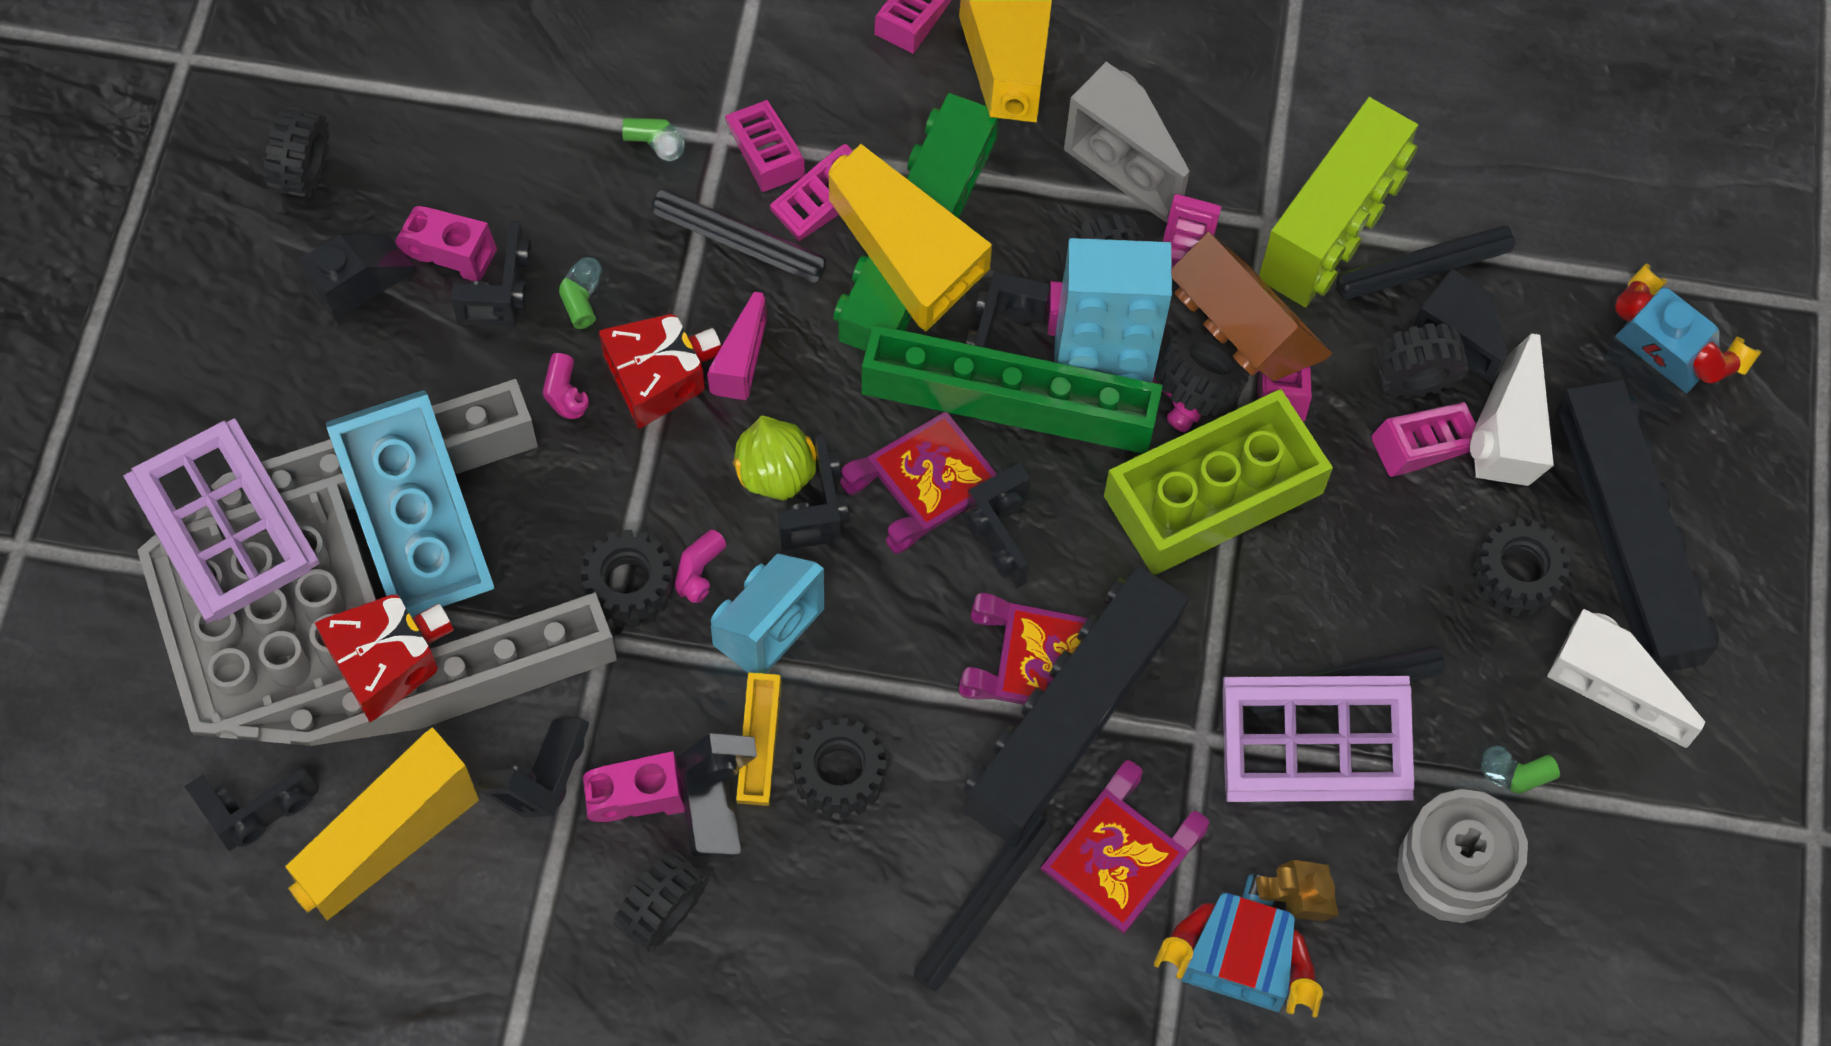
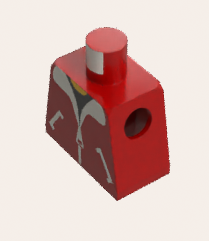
M673 314L599 331L603 357L638 429L650 424L700 394L705 389L701 363L715 358L721 349L719 338L713 328L687 337L678 317Z
M389 595L315 622L327 650L369 723L379 718L435 675L438 668L428 644L454 631L439 603L411 618L398 595Z

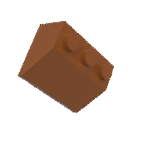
M1209 231L1171 269L1172 279L1180 286L1174 292L1175 295L1194 313L1200 308L1209 317L1203 325L1222 344L1229 339L1237 347L1238 351L1232 356L1252 376L1260 371L1272 381H1276L1325 361L1332 354L1241 257Z

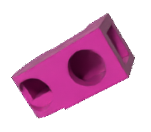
M417 206L412 209L395 240L398 248L411 258L422 262L433 261L434 264L460 271L462 278L471 281H481L497 251L488 223L423 206Z
M673 751L598 767L583 775L587 818L590 821L611 822L631 815L636 817L665 811L666 815L685 812L679 765Z

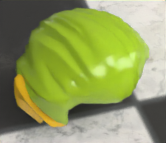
M762 415L741 434L736 443L732 464L735 467L741 484L749 492L785 501L788 498H793L813 478L816 471V451L811 438L805 436L795 424Z

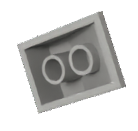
M1105 62L1071 97L1064 150L1167 223L1174 194L1185 196L1190 170L1144 87L1139 85L1131 74L1119 71L1108 62Z

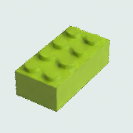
M1371 97L1366 100L1271 230L1259 277L1269 287L1307 308L1317 293L1324 296L1328 292L1338 274V271L1334 269L1340 260L1348 263L1361 243L1362 238L1358 235L1364 226L1369 229L1375 226L1386 205L1382 202L1389 193L1395 197L1405 183L1409 174L1405 169L1412 161L1418 149V146L1412 142L1419 124Z
M1279 389L1110 469L1104 498L1149 571L1155 576L1322 495L1333 467L1282 389Z

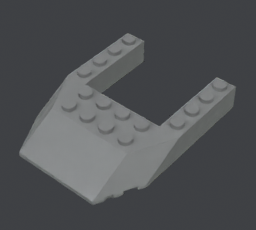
M516 379L432 406L455 474L538 447L532 420ZM331 439L261 462L319 560L320 564L311 568L312 571L225 618L219 621L216 619L207 624L158 536L155 534L137 550L190 731L193 735L314 746L417 730L617 661L612 635L595 592L430 649L438 668L435 675L379 718L369 723L327 650L315 625V622L377 600L348 510L355 507ZM232 471L222 475L210 487L214 491L237 478ZM242 487L217 500L235 533L261 520ZM208 506L182 518L184 525L200 552L226 539ZM267 529L241 542L259 575L285 561ZM231 547L205 561L223 593L250 580Z

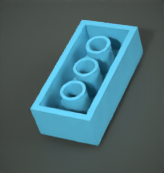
M1069 238L1055 331V363L1153 382L1172 297L1171 242Z
M425 390L325 422L386 596L398 595L410 616L414 617L438 603L443 607L495 589L428 394Z

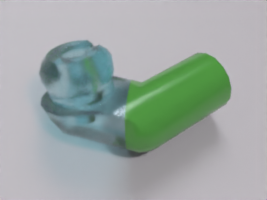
M624 117L623 141L647 142L660 158L667 161L676 160L682 155L685 147L684 140L669 121L650 118Z
M591 257L581 258L578 263H575L570 268L559 288L560 297L576 329L589 327L596 320L588 299L598 285L599 277L602 274V267L596 259Z
M1501 746L1490 747L1483 754L1481 770L1486 779L1517 794L1527 792L1560 777L1558 764L1551 755H1545L1526 764H1521L1512 760L1511 754L1506 752V749Z

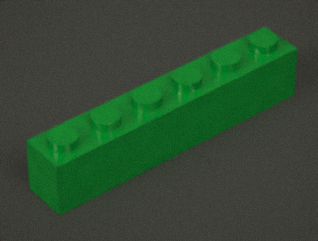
M948 93L941 109L934 107L929 115L925 127L927 137L923 145L916 144L907 165V170L910 172L906 179L959 219L998 138L1000 118L990 117L985 105ZM862 255L856 264L852 277V282L855 285L850 295L845 293L841 295L835 308L833 319L838 322L839 342L866 351L873 325L906 331L912 316L870 257Z
M873 325L862 364L861 394L1144 454L1149 451L1163 385Z

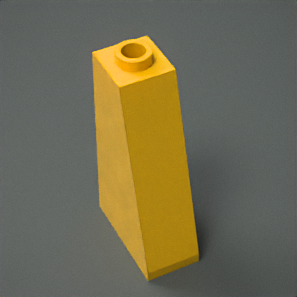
M1052 0L960 1L959 19L990 117L1037 123Z
M862 144L848 156L842 155L833 163L828 173L829 201L917 325L926 332L990 270L992 244Z
M433 727L408 748L285 866L295 881L288 890L307 913L316 907L328 921L479 801L466 765Z

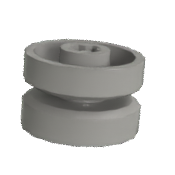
M1466 789L1454 790L1439 794L1422 807L1399 847L1397 871L1404 891L1419 909L1439 920L1465 923L1484 918L1501 905L1508 893L1517 884L1527 865L1528 841L1520 820L1505 803L1485 792Z

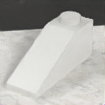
M1531 333L1507 355L1474 428L1470 452L1475 460L1476 478L1529 486L1554 466L1541 339L1538 334Z
M1585 609L1582 610L1571 627L1547 677L1687 748L1702 731L1705 724L1703 718L1631 632L1619 627L1617 622L1607 615L1591 613Z

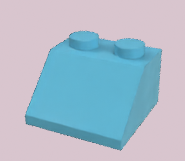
M777 553L766 566L763 563L756 566L744 583L745 589L734 601L730 599L724 601L711 618L713 646L746 672L766 674L825 609L824 568L816 562Z

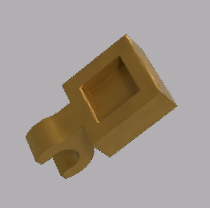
M1292 860L1278 866V869H1276L1277 877L1260 876L1256 878L1259 899L1263 901L1285 902L1287 912L1293 914L1294 918L1324 922L1339 916L1335 899V885L1330 875L1329 865Z

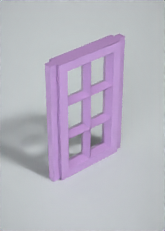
M235 418L228 422H220L131 468V472L123 475L207 624L216 619L219 621L309 573L312 571L311 568L320 564ZM219 447L237 479L211 492L193 460ZM184 466L202 497L176 510L159 478ZM242 487L261 520L235 533L217 500ZM208 506L226 539L200 552L184 525L182 518ZM267 529L285 561L259 575L241 542ZM231 547L250 580L223 593L205 561Z
M1409 676L1223 678L1226 802L1414 800L1412 705ZM1284 705L1285 734L1243 733V706ZM1296 705H1338L1339 734H1296ZM1349 705H1391L1392 733H1350ZM1285 744L1286 773H1244V745ZM1297 744H1339L1340 772L1297 773ZM1351 744H1392L1393 772H1351Z

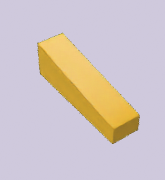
M748 672L742 736L754 737L757 757L739 769L737 804L770 806L782 689L781 675Z

